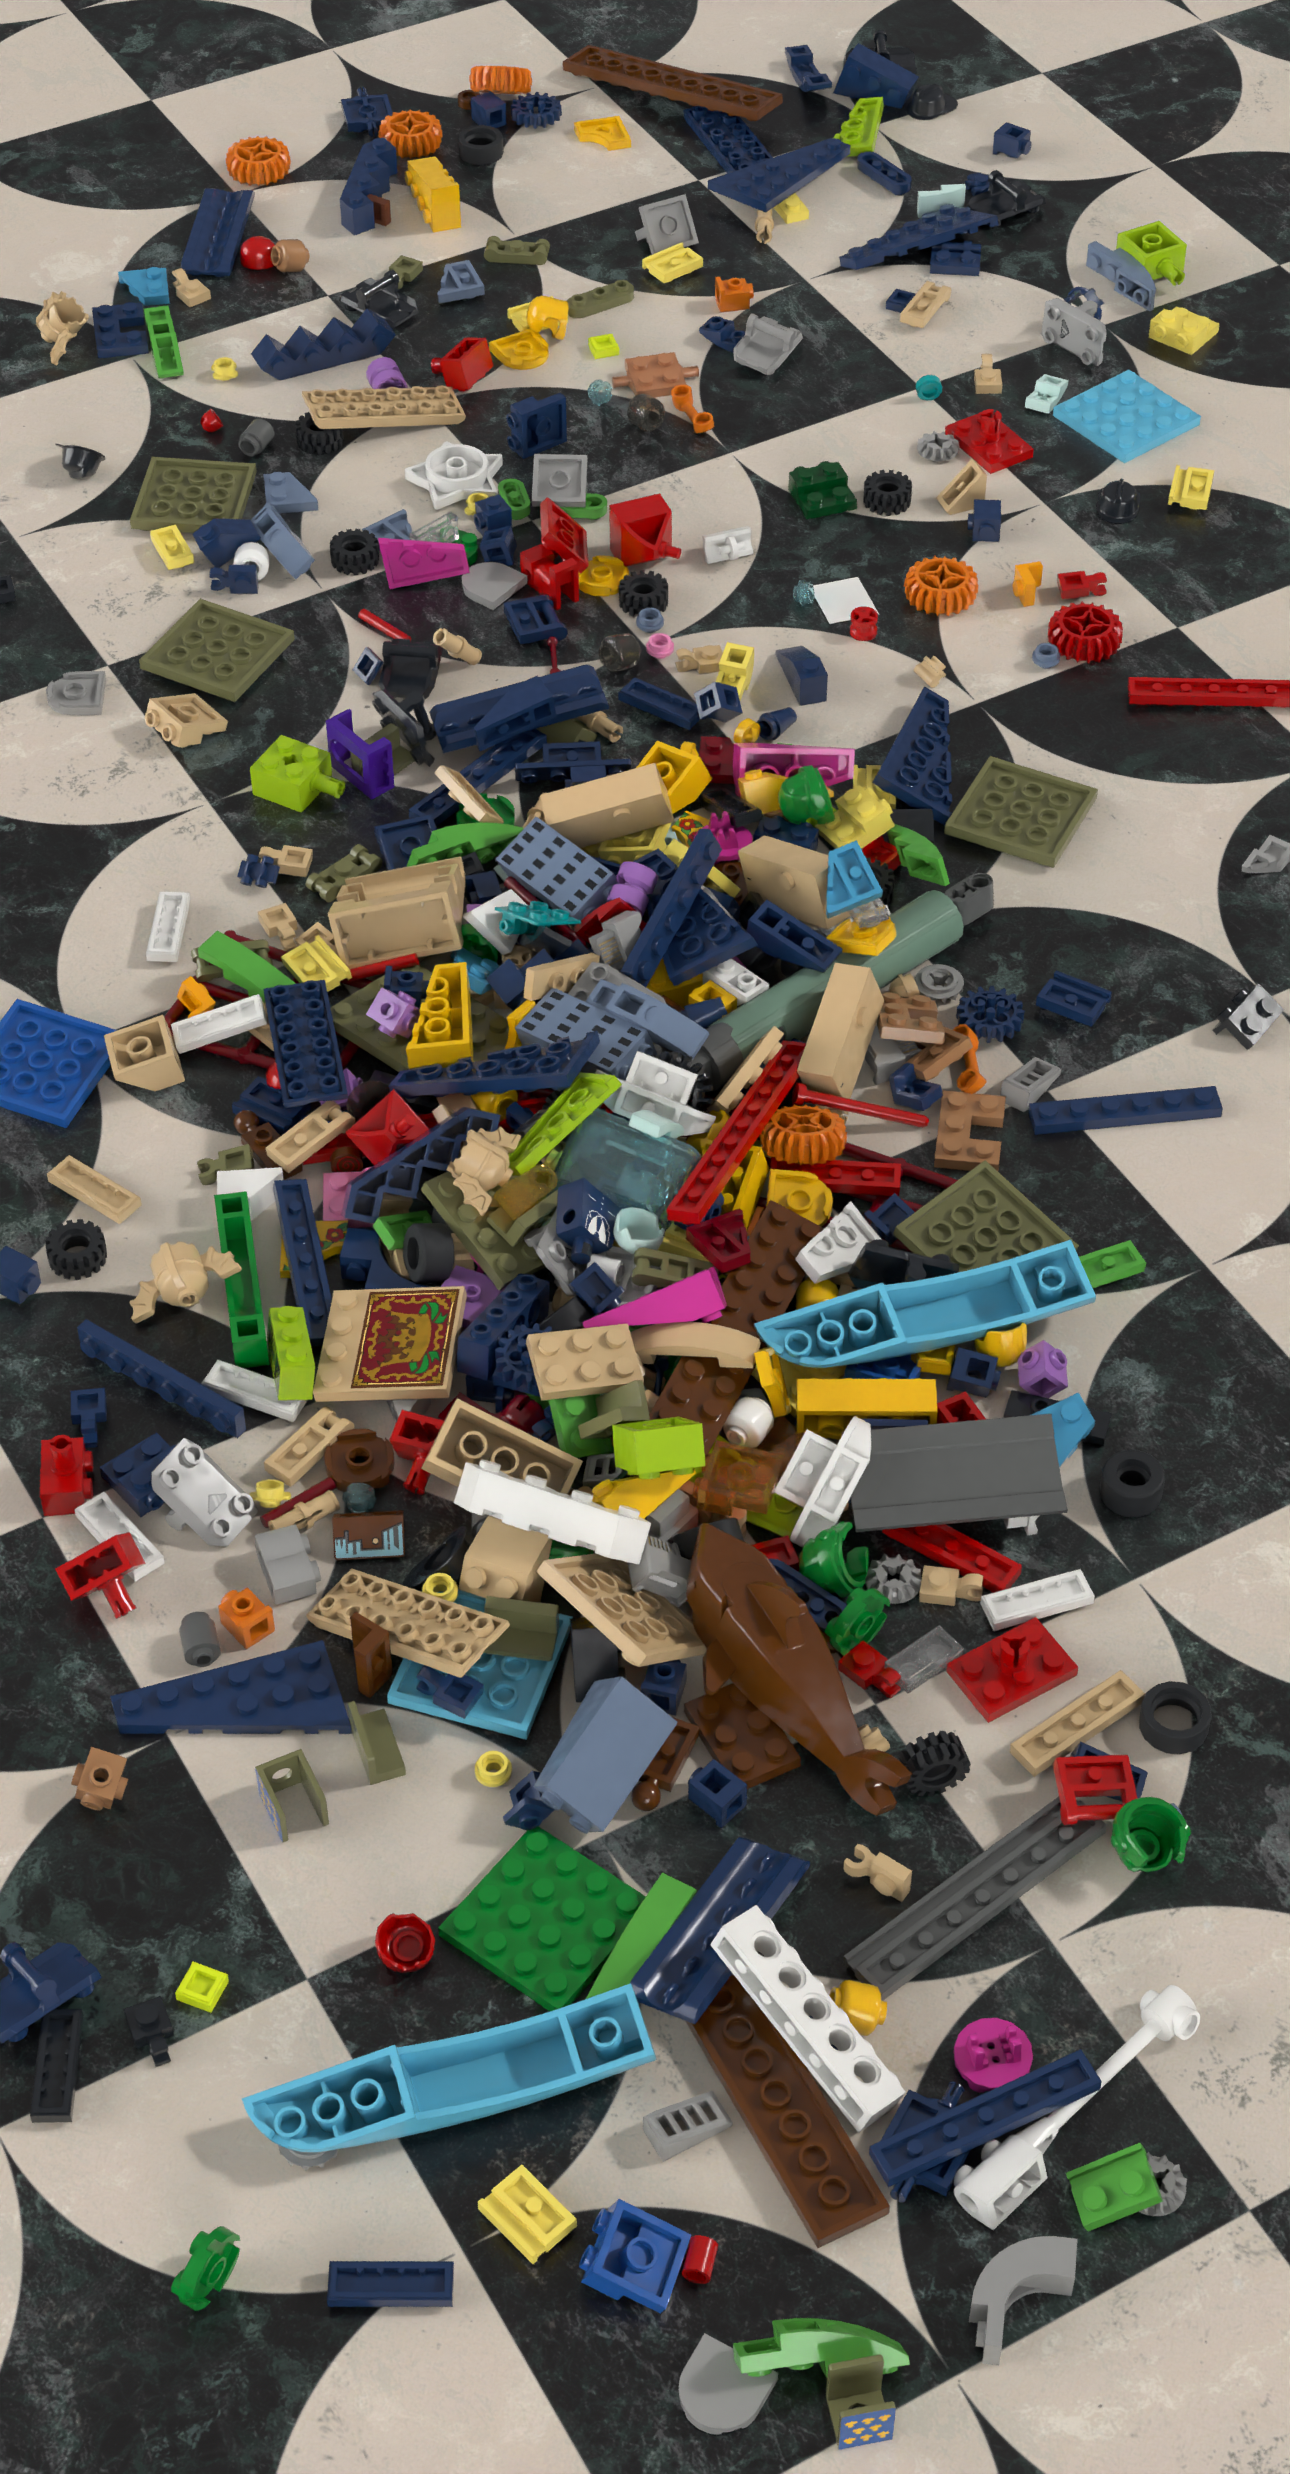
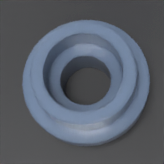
M645 608L639 612L636 618V625L644 632L653 633L663 627L664 618L658 609Z
M1041 643L1033 651L1032 660L1041 668H1051L1060 662V653L1054 644Z

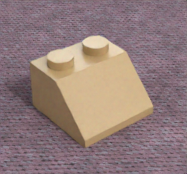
M163 1015L104 1035L116 1081L155 1092L185 1081L174 1038Z
M490 1515L487 1516L464 1556L458 1590L483 1598L490 1596L540 1603L545 1579L536 1571L544 1560H549L553 1539L548 1538L546 1534L532 1530L526 1531L502 1523L501 1519Z

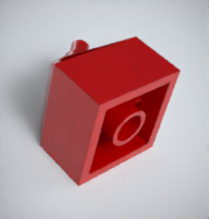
M660 493L609 505L610 551L615 558L624 562L625 567L666 557L680 558L681 548L672 546V511Z
M393 1089L345 1133L375 1166L430 1128Z

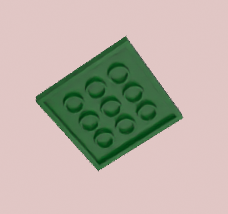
M538 1826L524 1833L438 1927V1933L441 1938L545 2009L553 2011L573 2004L600 1973L619 1938L646 1896Z

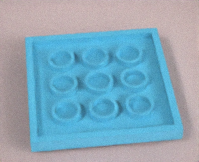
M1130 370L1053 408L1054 417L1123 463H1127L1199 426L1201 420L1199 414Z
M458 1590V1596L454 1603L484 1612L486 1598ZM559 1613V1630L551 1661L483 1653L481 1658L465 1674L484 1684L483 1694L465 1719L433 1704V1695L423 1694L416 1689L420 1682L416 1676L424 1665L403 1658L387 1694L388 1704L527 1740L570 1634V1618L573 1617ZM436 1670L437 1672H439L440 1674H442V1675H444V1676H447V1675H448V1673H445V1672Z

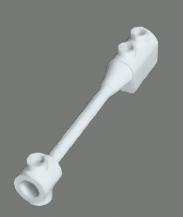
M1168 1985L1160 1994L1154 1990H1149L1144 1994L1140 2002V2009L1142 2010L1141 2019L1144 2026L1095 2071L1102 2081L1101 2088L1155 2037L1163 2041H1169L1175 2035L1182 2040H1187L1196 2032L1200 2023V2014L1187 1993L1175 1985ZM1098 2091L1053 2111L1048 2117L1040 2119L1015 2135H1010L1002 2143L995 2139L988 2141L981 2153L983 2161L975 2169L964 2165L955 2174L954 2194L963 2209L972 2217L994 2230L1048 2178L1043 2160L1044 2152L1057 2135L1058 2129Z

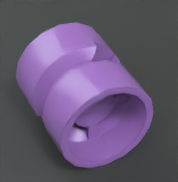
M377 358L368 366L366 377L372 389H387L389 387L408 388L396 362L391 358Z
M631 861L623 862L616 876L618 884L612 886L607 902L620 897L640 912L643 917L649 903L647 894L653 893L658 881V875L645 865Z

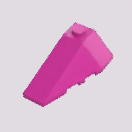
M734 743L733 778L735 793L741 797L737 779L745 777L744 773L761 769L762 773L768 772L791 777L798 773L800 767L812 765L814 768H818L827 787L853 779L855 749L767 743Z
M713 1266L677 1281L666 1288L651 1292L632 1302L585 1320L582 1324L584 1328L627 1323L628 1326L688 1322L701 1318L703 1323H707L721 1317L720 1310L725 1308L727 1303L717 1272Z

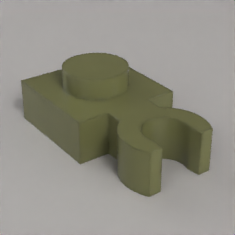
M401 255L389 266V270H394L399 276L398 289L403 287V281L411 282L423 271V261Z
M249 1144L219 1151V1159L204 1158L197 1162L201 1171L198 1177L202 1185H210L216 1182L217 1171L255 1169L253 1152Z

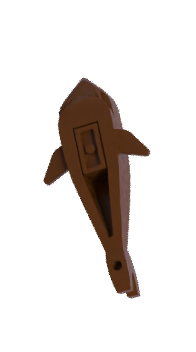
M703 1523L697 1534L687 1579L686 1597L692 1608L694 1629L707 1648L702 1660L705 1693L714 1695L730 1679L760 1711L836 1773L847 1793L862 1808L876 1816L894 1810L897 1802L888 1785L895 1788L906 1784L912 1773L889 1753L877 1749L864 1748L846 1691L831 1654H835L838 1651L831 1646L830 1637L819 1629L805 1602L798 1597L791 1587L787 1586L784 1578L763 1553L752 1545L708 1523Z

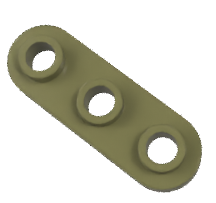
M617 280L615 283L596 287L582 294H575L567 300L568 315L572 318H585L629 303L634 299V286L626 280Z

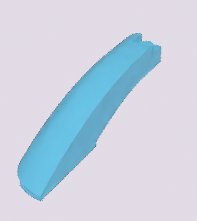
M1068 1240L1009 1260L963 1272L884 1285L882 1282L754 1323V1328L767 1347L774 1348L775 1354L800 1366L827 1368L885 1360L985 1337L988 1331H1007L1019 1327L1022 1323H1033L1094 1303L1096 1295L1072 1241Z
M630 1983L557 2010L491 2029L403 2047L392 2045L242 2098L248 2116L256 2128L272 2142L287 2149L300 2152H323L392 2140L480 2119L571 2091L657 2059L635 1992Z

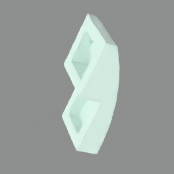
M965 184L941 185V190L918 191V218H922L921 216L926 213H934L946 204H953L954 207L963 208L965 205Z
M1044 374L1036 381L1035 391L1026 397L1025 408L1049 414L1064 394L1069 380Z
M649 1110L632 1113L629 1126L666 1142L680 1137L685 1130L682 1125Z

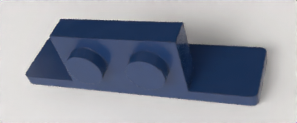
M600 741L543 744V762L515 764V780L524 783H535L538 780L564 782L565 779H571L570 767L605 765L607 777L631 770V759L601 760Z

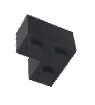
M586 1617L570 1618L575 1700L578 1703L583 1701L594 1681L621 1676L626 1679L625 1667H618L617 1653H622V1651Z

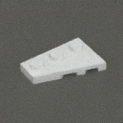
M850 1201L838 1216L836 1215L828 1226L819 1232L799 1252L795 1260L814 1284L848 1272L865 1243L881 1238Z

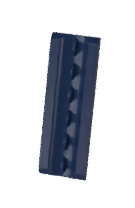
M699 105L683 110L688 125L727 174L773 158L740 116H729L726 112L710 111L706 107Z
M205 188L181 261V268L186 274L194 276L201 274L215 275L217 277L231 275L255 197L254 190L227 192L215 188Z
M586 664L539 677L554 697L557 717L526 731L609 709V704L594 667ZM519 683L433 706L429 713L443 754L477 745L474 727L511 687Z
M310 980L304 983L277 985L263 989L284 1109L306 1105L315 1101L348 1099L325 980Z
M739 1837L632 1978L630 1983L632 1984L637 2001L696 2024L732 1974L710 1945L721 1927L755 1905L759 1907L764 1915L772 1919L810 1867V1861L773 1850L766 1845L747 1838Z

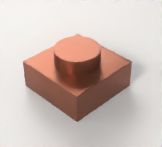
M369 194L367 197L373 201L375 223L387 226L391 223L390 200Z

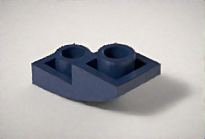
M720 316L710 318L699 328L700 334L706 339L734 353L733 348L745 335V331L735 330L734 321L723 319Z

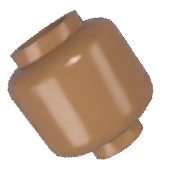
M298 239L279 240L271 250V261L280 272H301L305 268L306 263L309 262V250Z

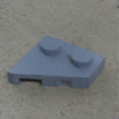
M469 260L445 265L444 276L441 278V288L437 293L438 303L441 304L465 298L472 299L476 296L485 295L484 284Z
M290 472L263 474L266 503L269 502L279 513L318 510V499Z
M404 509L362 529V532L367 530L369 534L373 533L377 540L378 538L415 540L412 535L411 525L407 520V512Z

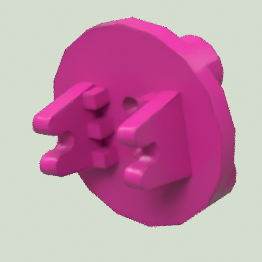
M727 811L722 813L721 819L717 818L716 813H712L709 825L701 828L710 829L722 848L714 864L720 861L740 860L738 850L752 843V834L743 826L738 828L732 826Z
M982 2018L968 2024L958 2034L954 2046L955 2066L973 2091L979 2093L991 2091L1030 2072L1033 2062L1032 2045L1024 2031L1012 2022L999 2018Z

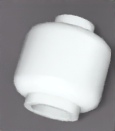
M244 543L235 552L234 565H257L258 581H260L268 572L269 555L266 549L258 543Z
M740 1398L735 1403L723 1425L727 1439L738 1447L749 1449L757 1447L774 1426L771 1408L760 1398Z

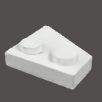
M512 889L483 903L463 916L502 955L512 951L519 934L506 935L499 929V922L502 920L503 913L496 911L495 907L508 906L509 902L527 905Z

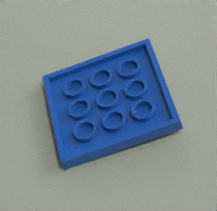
M16 999L0 1021V1107L67 1128L111 1065L104 1035L117 1030Z

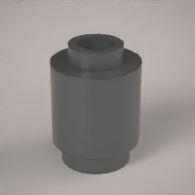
M263 419L253 420L240 435V450L248 456L260 454L274 438L275 433L271 424Z
M205 1612L187 1614L182 1619L179 1628L185 1660L193 1666H209L221 1654L215 1623Z

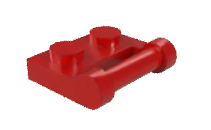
M1128 1755L1056 1757L1053 1762L1063 1825H1076L1078 1821L1114 1819L1116 1813L1123 1805L1138 1799ZM1121 1796L1122 1804L1077 1805L1076 1797Z

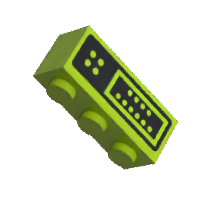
M283 1306L281 1308H269L267 1345L278 1400H312L315 1363L303 1307Z

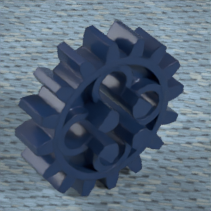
M536 92L535 95L526 93L525 97L519 95L518 100L513 99V104H511L512 120L517 121V125L525 124V128L530 125L534 129H537L538 126L546 128V124L554 125V121H560L562 105H560V100H556V96L548 97V93L539 95V92ZM534 107H538V114H534Z
M980 986L977 989V993L969 990L967 991L966 998H960L956 1018L958 1019V1025L966 1024L976 1034L978 1040L984 1037L987 1043H990L992 1038L1003 1042V1036L1006 1035L1012 1039L1014 1031L1020 1032L1021 1024L1024 1020L1022 1001H1016V994L1007 996L1005 988L997 992L994 986H990L989 991H984Z
M535 1323L533 1329L528 1330L522 1324L520 1332L516 1333L510 1329L508 1330V1339H499V1348L495 1349L497 1372L502 1373L504 1382L513 1379V1388L517 1389L523 1384L526 1385L527 1392L532 1391L533 1386H536L537 1382L529 1352L527 1351L526 1339L528 1334L552 1332V1327L548 1326L542 1331L539 1330V1324Z

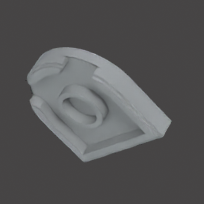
M496 562L475 564L469 567L470 573L462 575L464 594L469 599L492 610L527 584V575Z
M105 671L68 672L63 674V678L55 682L52 680L46 689L49 706L54 711L65 715H102L106 684Z
M704 2333L681 2373L679 2400L691 2424L706 2433L722 2435V2432L746 2428L755 2420L778 2380V2372L772 2370V2373L760 2377L749 2376L747 2373L741 2374L734 2360L733 2348Z

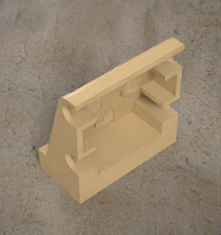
M462 857L346 878V885L341 887L336 897L338 902H334L328 912L338 956L349 969L416 953L417 957L460 950L464 943L461 932L465 892V871Z

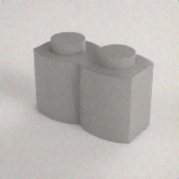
M296 1524L255 1535L257 1556L275 1605L317 1594L316 1582L321 1581V1575L316 1560L310 1561L307 1555L311 1554V1548L306 1533L300 1534Z

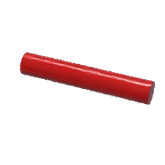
M365 608L360 610L358 617L392 639H410L411 642L409 635Z
M413 953L350 969L352 978L349 979V982L384 974L386 966H392V971L419 965L417 954Z

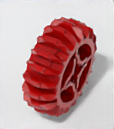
M1082 601L1078 605L1070 603L1069 607L1061 606L1060 610L1054 611V615L1048 623L1047 637L1048 642L1058 648L1060 656H1066V660L1075 659L1077 663L1079 661H1086L1088 664L1090 661L1095 660L1100 663L1102 658L1109 659L1110 655L1116 654L1117 649L1120 648L1123 638L1122 622L1119 621V615L1113 614V609L1105 610L1104 605L1095 606L1093 602L1091 604H1084Z

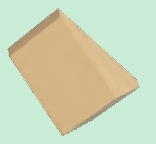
M972 458L936 499L950 515L973 510L974 499L985 500L987 475Z

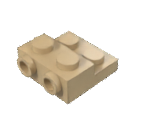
M195 693L150 698L145 713V722L149 727H155L158 732H161L165 741H171L173 745L181 748L201 744L203 734L211 735L215 732L226 731L228 723L223 716Z

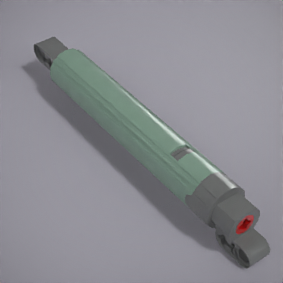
M975 873L947 889L945 894L936 890L927 891L888 915L896 926L897 935L878 956L842 952L825 973L804 967L720 1018L706 1028L710 1035L694 1057L690 1067L696 1063L703 1065L698 1074L708 1073L710 1075V1078L703 1081L704 1086H713L712 1093L725 1086L762 1036L773 1026L784 1033L778 1041L780 1043L783 1040L792 1041L793 1038L798 1040L804 1038L811 1032L835 963L871 968L879 989H882L893 982L899 974H906L957 942L963 935L965 925L989 912L994 907L993 878L986 873ZM654 1044L659 1059L661 1052L667 1051L671 1058L674 1051ZM690 1096L688 1101H691L693 1096Z

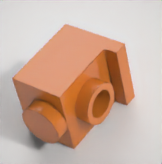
M715 277V300L720 313L750 309V299L754 297L752 283L747 284L745 278H731L722 281L721 277Z
M248 1587L241 1592L232 1590L222 1598L221 1604L218 1606L221 1624L246 1650L275 1631L272 1608L269 1605L265 1606Z

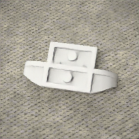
M640 1051L636 1052L626 1081L617 1078L622 1085L603 1102L612 1112L631 1119L632 1113L637 1111H652L682 1125L685 1130L681 1136L709 1132L711 1125L714 1124L716 1116L687 1105L698 1074ZM596 1069L595 1074L609 1075L604 1073L603 1071Z
M854 1416L837 1445L808 1429L806 1430L774 1490V1493L804 1508L790 1536L791 1542L803 1548L810 1538L815 1539L821 1531L829 1529L838 1523L863 1472L870 1462V1423Z

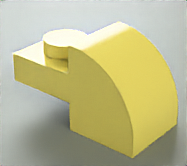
M727 642L719 662V673L715 682L737 687L740 701L744 690H748L754 666V647Z

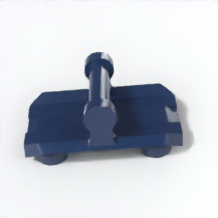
M16 1942L7 1944L3 1948L0 1958L9 1968V1974L0 1980L1 2043L22 2040L28 2033V2026L70 1998H83L93 1992L94 1983L102 1977L98 1969L92 1963H89L74 1945L58 1942L30 1961L25 1957V1950Z

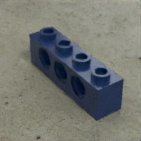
M518 1274L458 1337L457 1372L488 1381L496 1369L495 1349L499 1348V1339H508V1330H514L516 1325L521 1326L524 1324L527 1328L533 1329L535 1323L540 1324L548 1316L550 1282L539 1279L531 1274Z

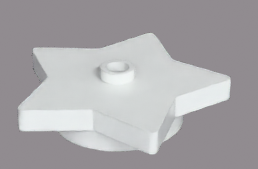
M446 441L440 448L432 451L427 456L425 462L406 468L405 479L429 490L434 509L436 510L463 499H468L469 495L473 493H484L488 497L497 495V490L492 478L503 465L502 454H484L475 447L451 444Z

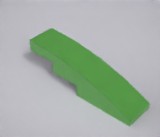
M169 306L144 308V317L158 379L184 375Z
M894 824L895 826L887 831L890 844L896 846L901 865L908 868L910 876L943 886L950 884L942 855L937 847L926 837L897 824Z
M216 931L198 948L199 957L223 969L225 979L248 990L249 997L259 994L264 1003L263 989L277 985L296 984L268 961L219 931Z
M662 1873L625 1928L586 1999L630 1984L632 1978L693 1899L697 1890Z

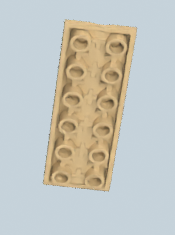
M443 385L424 388L414 386L412 388L389 387L387 389L363 388L360 390L342 388L328 391L320 389L302 391V397L309 408L313 421L320 429L460 424L466 417L452 387Z
M352 1568L306 1615L308 1620L317 1628L352 1640L350 1616L354 1612H358L389 1631L391 1654L462 1678L482 1656L486 1648L494 1643L510 1626L508 1620Z

